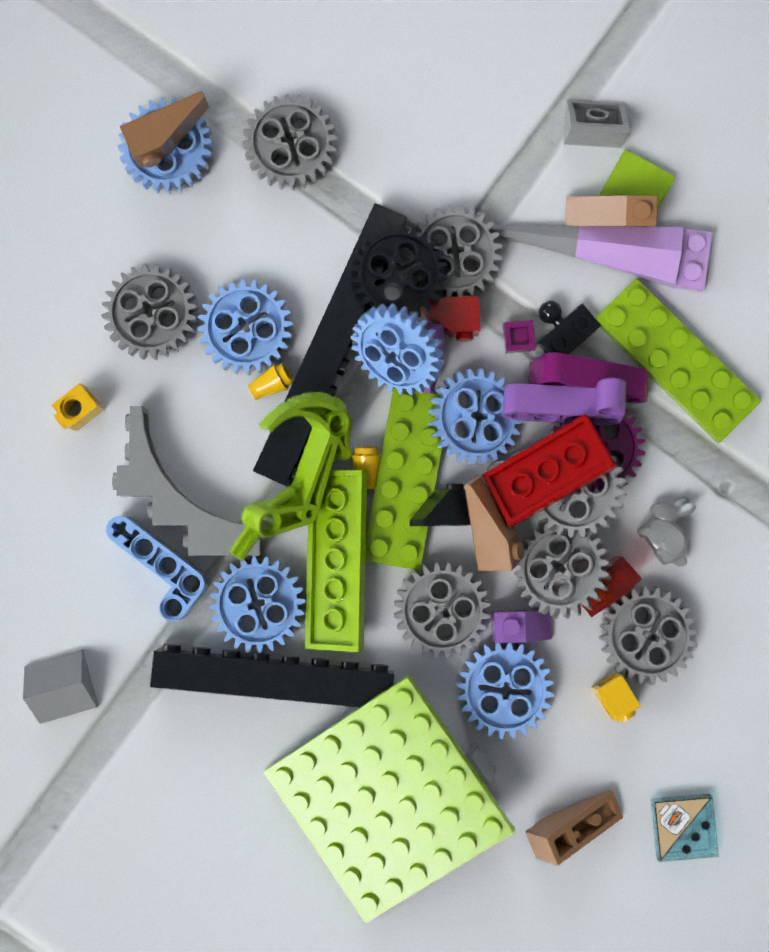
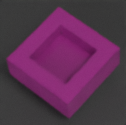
M533 320L503 323L505 354L535 351Z

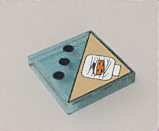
M710 793L651 799L656 859L659 862L719 857L713 796Z

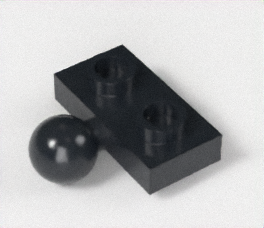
M546 301L539 307V317L544 323L553 324L555 327L537 344L545 353L570 354L602 325L583 303L563 319L561 316V306L555 301Z

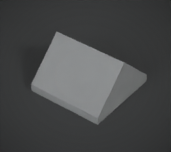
M566 100L565 145L622 147L630 133V124L624 103Z
M83 650L24 666L23 700L39 724L98 707Z

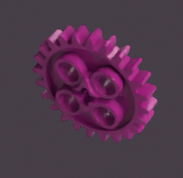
M625 408V414L621 422L613 425L616 430L614 438L606 437L603 433V426L596 425V430L608 451L617 454L619 457V465L617 467H622L623 471L617 477L627 480L625 476L636 477L632 467H641L643 465L636 457L646 453L638 449V445L646 442L645 439L636 437V434L642 431V427H632L636 417L627 420L625 418L628 411L627 408ZM560 423V425H561L562 427H564L565 425H567V424H565V423ZM553 427L551 431L554 433L562 427ZM603 478L593 481L591 487L593 492L596 487L599 493L604 489L605 482Z

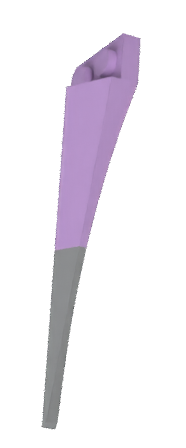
M493 226L490 233L499 232V237L589 261L671 288L703 292L705 289L713 233L684 229V227Z

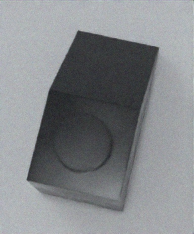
M446 484V490L434 491L409 520L410 526L471 525L464 484Z

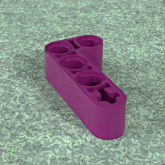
M546 353L529 363L528 384L596 388L600 380L616 378L626 382V403H644L648 401L649 372L643 368L575 355Z

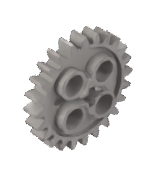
M286 94L284 102H280L278 97L274 96V105L272 106L264 101L265 111L262 112L255 108L254 112L257 120L248 118V124L252 129H244L243 131L245 137L248 138V140L243 141L244 149L249 150L244 153L247 160H253L249 164L251 170L259 169L257 175L260 180L268 175L267 182L269 186H272L277 180L280 190H283L286 183H290V187L294 191L297 182H300L305 189L307 187V179L316 184V173L318 172L325 176L326 170L323 165L332 166L333 161L329 156L337 154L336 148L331 146L337 144V136L331 135L335 132V125L328 124L331 121L330 115H322L323 109L321 105L313 109L311 98L305 104H302L301 95L296 97L295 102H291L289 94ZM282 119H285L300 161L299 166L294 164L280 122ZM298 120L307 123L301 129L294 128L293 124ZM270 129L279 131L278 135L274 138L265 136L266 132ZM306 147L316 149V152L311 156H305L301 153ZM279 156H286L288 158V161L283 165L274 163V160Z
M450 204L448 205L447 213L443 214L438 207L436 208L435 218L428 213L426 214L427 225L421 222L417 223V228L421 233H416V236L420 237L423 233H428L425 242L430 243L431 238L437 234L443 235L447 240L445 245L441 247L435 246L433 249L434 252H444L440 259H438V262H446L451 270L447 274V280L439 282L445 287L446 297H452L453 293L457 294V297H462L464 292H467L469 296H474V288L484 292L483 281L492 284L494 279L489 273L499 272V268L493 263L501 262L503 258L501 255L495 254V252L502 250L503 247L502 244L494 243L500 234L499 232L490 233L494 225L493 222L486 225L483 224L485 219L484 213L478 218L474 217L475 208H472L466 214L464 213L463 205H460L458 212H453ZM450 228L455 229L457 251L461 252L458 260L460 278L455 277L454 258L452 254H449L452 247ZM464 231H471L475 234L476 239L471 243H465L460 239V234ZM414 254L408 256V260L414 258ZM473 259L478 262L479 269L475 272H469L464 268V262ZM416 262L417 264L414 265L411 269L422 266L423 262ZM419 275L417 278L418 284L426 281L422 275ZM436 292V294L438 295V297H439V296L441 295V293H442V292Z
M143 264L142 272L140 273L134 266L131 267L132 276L130 277L123 272L120 273L123 282L120 284L113 280L112 284L116 288L115 292H105L111 298V301L102 302V305L109 309V312L101 314V317L111 321L104 326V329L114 331L109 338L113 342L120 340L118 348L122 351L129 346L128 354L134 356L139 350V356L143 360L146 359L148 352H150L154 360L158 359L160 351L166 357H169L168 348L171 347L179 352L180 349L177 343L179 341L188 343L187 338L184 336L185 333H195L189 324L198 322L197 317L191 315V313L199 310L196 304L190 303L196 299L194 293H186L190 289V285L187 282L180 284L182 281L181 275L176 274L172 277V270L168 267L161 273V268L158 264H155L152 272L146 264ZM157 288H165V295L161 299H153V292ZM131 298H137V306L132 310H126V302ZM170 302H175L174 306L165 307L169 305ZM152 307L154 309L152 311L153 316L149 318L146 314H148V308ZM169 314L175 315L176 320L173 325L169 327L163 326L165 316ZM130 317L134 318L129 323H126V319ZM140 325H148L146 335L136 337V329Z
M617 467L600 477L605 482V487L600 493L595 494L592 491L593 482L580 488L582 490L580 495L573 492L542 510V513L537 518L538 521L549 519L546 528L552 530L558 525L557 534L561 536L568 529L569 538H575L578 530L582 538L588 537V529L598 535V525L601 524L609 528L610 525L607 518L618 519V515L613 510L615 507L624 508L625 506L618 501V497L627 496L626 492L619 490V486L627 483V480L617 477L623 471V468ZM568 502L565 511L562 512V505ZM584 502L587 512L582 518H577L574 514V508L578 503Z
M544 524L545 533L541 534L534 530L533 532L536 537L534 541L525 538V542L529 547L524 549V557L518 564L521 566V570L514 572L515 576L522 578L516 584V587L526 589L521 594L522 598L526 600L531 599L529 605L534 609L539 606V612L544 615L550 610V616L557 618L561 611L563 617L569 619L570 612L573 610L575 614L581 616V606L584 605L589 610H592L590 600L592 598L597 601L602 600L597 594L598 590L608 591V588L602 581L612 579V576L604 571V569L612 567V563L603 559L610 553L607 549H600L604 542L600 538L594 540L596 534L591 530L588 531L587 538H582L579 530L575 538H569L568 529L561 536L557 534L558 525L553 530H549L546 528L547 524ZM561 543H566V550L562 554L556 555L557 546ZM579 548L580 552L575 554L576 549ZM585 560L589 561L588 569L583 573H578L579 564ZM561 565L567 569L565 573H561L558 570ZM542 566H547L545 576L537 578L538 569ZM564 584H569L568 594L559 597L560 587ZM547 585H550L549 589L545 590V587Z
M434 561L433 570H429L425 564H422L423 573L420 575L417 571L412 570L414 580L411 581L404 578L403 583L407 589L397 590V594L403 597V600L394 601V606L402 608V610L394 613V618L403 619V621L397 624V629H407L403 635L404 641L413 638L412 649L417 648L421 644L423 655L429 649H433L434 658L438 657L440 651H444L446 657L450 658L452 649H455L459 655H462L461 646L465 645L467 648L472 649L470 639L481 640L477 630H487V626L481 621L482 619L490 618V614L483 611V609L491 606V604L487 600H481V598L488 593L486 589L477 590L482 583L480 579L470 581L473 575L471 570L467 571L464 575L462 574L461 564H458L455 570H451L450 561L446 562L444 568H440L438 562ZM444 582L448 586L447 591L443 595H435L431 592L433 584ZM458 588V594L446 606L448 613L441 612L434 621L433 626L429 630H425V626L437 615L436 606H444L453 590ZM461 600H467L471 603V607L466 613H458L455 610L456 603ZM420 605H424L429 609V614L422 619L416 618L413 615V610ZM441 624H449L453 627L451 634L448 636H440L436 631Z
M642 586L640 595H638L635 589H629L630 598L619 594L621 604L618 605L610 602L609 604L614 611L612 614L603 612V615L609 621L608 623L599 624V627L607 630L606 634L598 636L600 640L607 641L608 643L601 648V651L611 652L606 661L610 664L618 662L615 671L620 673L626 669L625 678L629 680L636 674V681L640 684L643 683L645 676H647L650 684H655L656 676L661 681L667 682V672L677 677L678 673L675 667L680 666L686 669L687 665L683 658H693L694 656L688 651V648L698 645L690 640V636L698 634V631L689 629V625L693 624L696 620L685 617L690 608H678L682 599L675 598L670 601V591H665L660 597V588L654 587L651 594H649L648 588ZM640 607H644L647 611V618L642 623H638L635 619V611ZM660 611L659 618L654 622L656 612ZM667 620L672 621L674 625V630L669 636H665L662 632V625ZM644 630L650 631L653 634L652 640L646 639L642 635ZM632 634L635 641L632 648L625 650L622 646V639L625 635ZM658 647L661 651V658L659 661L652 663L649 659V653L653 648ZM642 648L640 658L636 659V654Z

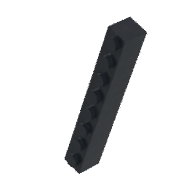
M163 644V649L159 648L154 650L150 687L361 707L393 686L394 671L388 670L389 666L384 664H371L370 669L360 668L359 663L353 661H341V666L329 665V660L322 658H312L311 663L299 662L300 657L282 655L281 660L270 659V654L253 652L252 657L240 656V651L222 650V654L210 653L211 648L193 647L192 651H182L181 645Z

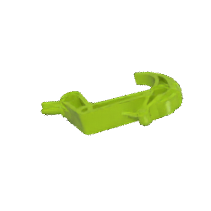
M308 392L297 395L276 406L258 425L261 429L272 432L282 421L295 416H303L311 425L312 430L291 487L288 486L271 500L253 502L244 508L241 520L245 529L229 550V553L239 560L244 561L260 537L263 539L309 525L316 520L332 464L337 459L347 461L352 455V448L349 447V433L352 428L353 419H350L346 404L339 398L332 397L330 394L323 392Z

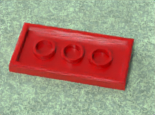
M584 414L485 472L482 476L508 526L512 528L616 469L617 465L590 417Z

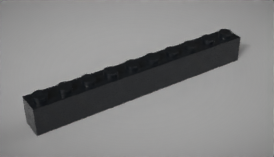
M374 203L284 402L294 396L308 392H323L335 397L338 387L334 384L338 375L344 376L350 360L346 358L355 343L351 339V336L355 333L353 327L358 323L359 318L372 308L370 306L371 303L366 306L361 305L365 298L364 295L355 296V291L360 288V285H352L351 279L357 277L358 274L350 271L352 266L360 264L353 260L354 254L363 255L358 249L359 244L369 246L366 239L367 235L369 234L377 239L378 228H381L387 234L390 224L393 225L395 232H399L401 225L405 224L406 232L409 233L410 228L406 227V216ZM375 260L371 263L372 269L377 273L385 272L387 269V265L382 260ZM383 279L375 282V285L380 286L386 281ZM295 416L278 424L270 432L253 472L288 487L289 483L293 482L299 461L312 430L309 422L303 416Z

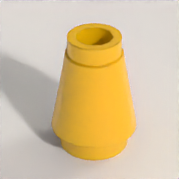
M284 363L279 365L273 364L252 383L248 384V388L253 398L258 400L289 390V386L293 383V378Z
M354 447V454H352L354 469L367 471V489H375L381 454H378V447Z

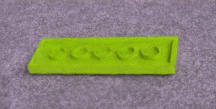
M637 278L596 317V320L602 325L600 328L640 368L648 370L649 376L717 444L721 443L762 402Z
M397 388L393 389L366 536V561L421 570L428 526H410L409 520L435 491L442 448L437 446L442 439L441 437L431 436L437 431V427L428 426L429 422L435 420V416L428 414V410L436 409V405L430 399L440 398V395L426 392L419 393L418 391L410 395L407 390L402 395H399Z
M331 470L318 516L313 523L308 525L305 649L346 652L364 651L367 471Z

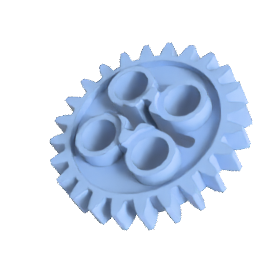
M164 98L160 99L159 106H155L154 102L149 100V109L146 110L143 106L139 105L138 108L141 114L137 116L130 112L129 115L132 120H135L163 108L167 104ZM173 98L170 104L177 102L176 99ZM204 117L194 124L167 157L161 159L157 165L148 168L138 167L123 134L119 133V138L125 142L117 145L119 151L124 153L119 158L123 164H127L124 169L128 175L133 174L132 178L136 183L142 181V185L146 190L153 184V189L158 194L162 186L165 187L168 194H171L172 186H176L180 192H183L182 183L184 182L193 187L191 178L195 176L198 179H202L199 169H209L204 159H213L211 151L207 150L214 147L213 141L208 139L212 134L209 128H204L207 125ZM184 141H193V144L190 148H180V145ZM165 162H173L171 169L167 171L161 170V166Z
M241 279L240 287L236 288L234 283L229 281L230 290L225 291L219 286V297L212 294L209 295L213 303L212 305H202L208 313L207 315H198V318L205 325L197 327V330L200 333L206 334L199 341L201 344H209L204 352L207 355L215 353L212 358L215 364L223 360V370L226 371L233 365V372L238 375L241 367H243L245 373L250 375L252 367H255L259 373H262V364L265 363L268 367H271L272 362L270 359L273 357L277 360H282L278 351L279 349L289 350L284 340H291L293 337L286 330L294 326L292 322L285 321V319L291 316L290 310L281 311L286 306V301L283 299L276 302L279 296L276 290L268 294V284L265 283L261 289H258L257 281L253 280L251 286L247 287L245 280ZM249 301L257 303V309L253 313L243 312V306ZM263 313H268L267 317L258 319ZM224 317L233 319L232 325L228 329H220L218 327L219 321ZM243 322H246L251 329L247 333L242 330L241 324ZM269 325L273 327V333L270 337H259L258 332L262 326ZM232 336L228 342L223 341L224 338ZM240 341L248 342V349L243 354L234 352L235 344Z
M381 304L377 309L372 307L359 318L358 323L353 327L355 333L351 336V339L355 343L351 349L359 352L355 360L363 361L364 364L360 369L369 370L371 373L368 378L373 379L376 377L379 387L385 383L387 384L388 392L397 388L399 395H402L406 390L410 395H413L416 390L422 393L426 387L430 388L441 374L440 369L444 362L440 359L444 355V351L437 348L442 342L432 338L436 332L435 329L427 330L425 328L427 320L417 321V312H414L411 316L407 315V308L405 306L398 312L395 304H392L388 309L384 304Z
M472 369L464 370V377L460 372L454 373V381L450 378L443 380L446 388L438 387L435 389L440 398L430 399L436 405V409L428 410V414L435 416V420L429 422L428 426L437 427V431L431 436L441 437L442 440L437 447L443 448L448 446L446 456H453L457 453V462H463L466 457L469 465L475 464L476 459L479 464H486L487 457L490 461L498 460L497 453L500 455L507 454L504 445H515L511 435H520V432L514 426L515 424L523 423V421L509 420L503 417L504 388L502 385L505 378H498L494 381L495 372L493 371L488 372L485 377L483 369L476 370L475 374H473ZM476 391H479V397H478V398H477V395H476ZM460 393H463L467 398V406L465 408L461 407L458 403ZM488 397H491L495 402L493 411H490L486 406ZM473 412L475 415L479 416V421H476L475 418H472L471 415ZM458 422L465 428L462 438L455 432ZM486 425L492 430L493 435L490 440L484 437L483 431ZM473 435H474V439H475V442H474V443H472V441H471V438H472Z
M257 556L252 557L250 565L246 559L241 561L240 568L231 563V574L225 571L220 573L225 581H215L213 583L220 589L219 592L210 593L209 595L217 600L216 604L209 606V609L217 610L218 613L211 618V621L221 622L216 632L226 630L228 633L224 641L235 638L234 648H238L242 643H245L246 652H250L253 645H256L258 653H262L264 644H267L268 648L272 651L275 649V640L284 645L286 643L284 634L290 637L295 635L290 627H300L302 625L296 619V616L305 615L306 613L298 608V605L306 602V599L298 598L297 595L304 590V587L295 588L294 586L299 577H288L291 570L290 567L285 568L283 571L279 570L280 560H277L271 566L268 556L264 558L262 564H259ZM266 576L272 578L275 582L274 590L268 594L260 589V581ZM248 579L253 580L258 600L263 599L265 601L261 611L267 622V629L262 627L259 610L257 608L252 609L251 603L255 601V598L248 585ZM236 586H240L246 591V599L242 603H238L232 598V590ZM273 605L283 608L284 618L282 621L277 622L270 618L269 610ZM244 615H251L255 619L256 626L253 631H247L241 626V619Z
M495 643L494 650H490L484 644V654L480 655L478 652L473 651L476 660L474 662L465 660L464 662L469 667V670L459 671V674L465 678V681L456 683L458 688L464 689L463 693L457 695V699L466 700V703L460 709L462 712L471 711L467 721L472 722L477 719L476 730L480 731L486 726V734L489 737L497 730L501 740H503L505 731H509L512 739H515L516 730L519 729L526 736L527 725L535 729L538 728L535 722L536 717L543 720L546 719L541 712L542 708H552L545 701L546 698L554 697L553 692L546 690V687L554 684V681L544 678L550 672V669H540L539 667L544 660L541 657L532 660L535 651L530 649L524 654V645L521 643L518 644L515 650L512 647V643H506L505 648H501L500 643ZM491 665L497 666L499 669V675L493 681L484 678V670ZM521 668L527 669L529 674L527 681L521 684L515 683L514 673ZM504 682H507L510 688L530 689L531 694L527 695L509 691L506 693V697H503L498 690H479L478 687L479 685H488L501 688L504 686ZM494 696L497 703L492 710L487 711L481 708V701L484 697ZM516 699H524L526 702L525 710L521 713H513L511 711V704Z

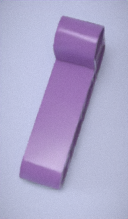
M607 378L600 380L596 388L521 383L508 384L504 386L503 417L517 421L569 424L582 415L587 414L594 425H617L625 414L626 382L621 379Z

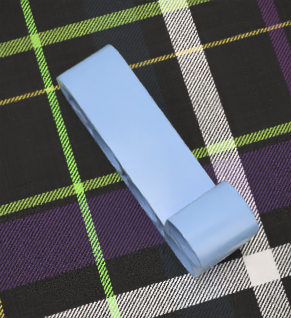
M124 516L112 518L106 526L108 537L172 586L159 604L161 616L167 621H177L185 618L209 586L206 574L136 520ZM120 524L126 525L125 530L131 535L137 536L133 539L128 535H119L121 530L118 526ZM146 539L150 540L153 545V550L148 556L143 555L140 550L141 543ZM168 557L173 558L177 564L172 574L167 573L163 567V563ZM191 575L197 576L200 580V587L196 592L189 590L187 587V579ZM172 599L178 600L182 605V611L179 615H173L169 611V603Z

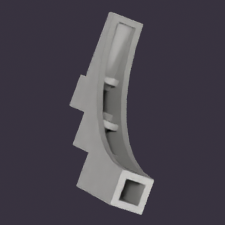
M130 406V414L125 416L126 431H129V443L125 444V459L129 461V466H117V473H113L112 477L113 490H117V496L152 497V502L148 503L147 509L148 519L152 520V526H188V532L183 534V548L188 550V556H233L229 553V550L243 532L245 526L219 518L198 507L176 487L166 474L156 455L150 435L148 410L142 406ZM260 537L247 556H263V538Z

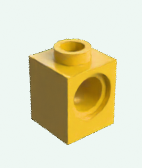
M80 383L51 405L57 412L54 415L57 422L64 429L69 427L75 431L80 430L105 410L90 390ZM76 402H80L82 406L81 412L77 416L72 417L70 413L71 406Z
M617 672L591 687L609 718L614 722L618 720L625 722L636 715L635 710L641 707L623 676Z

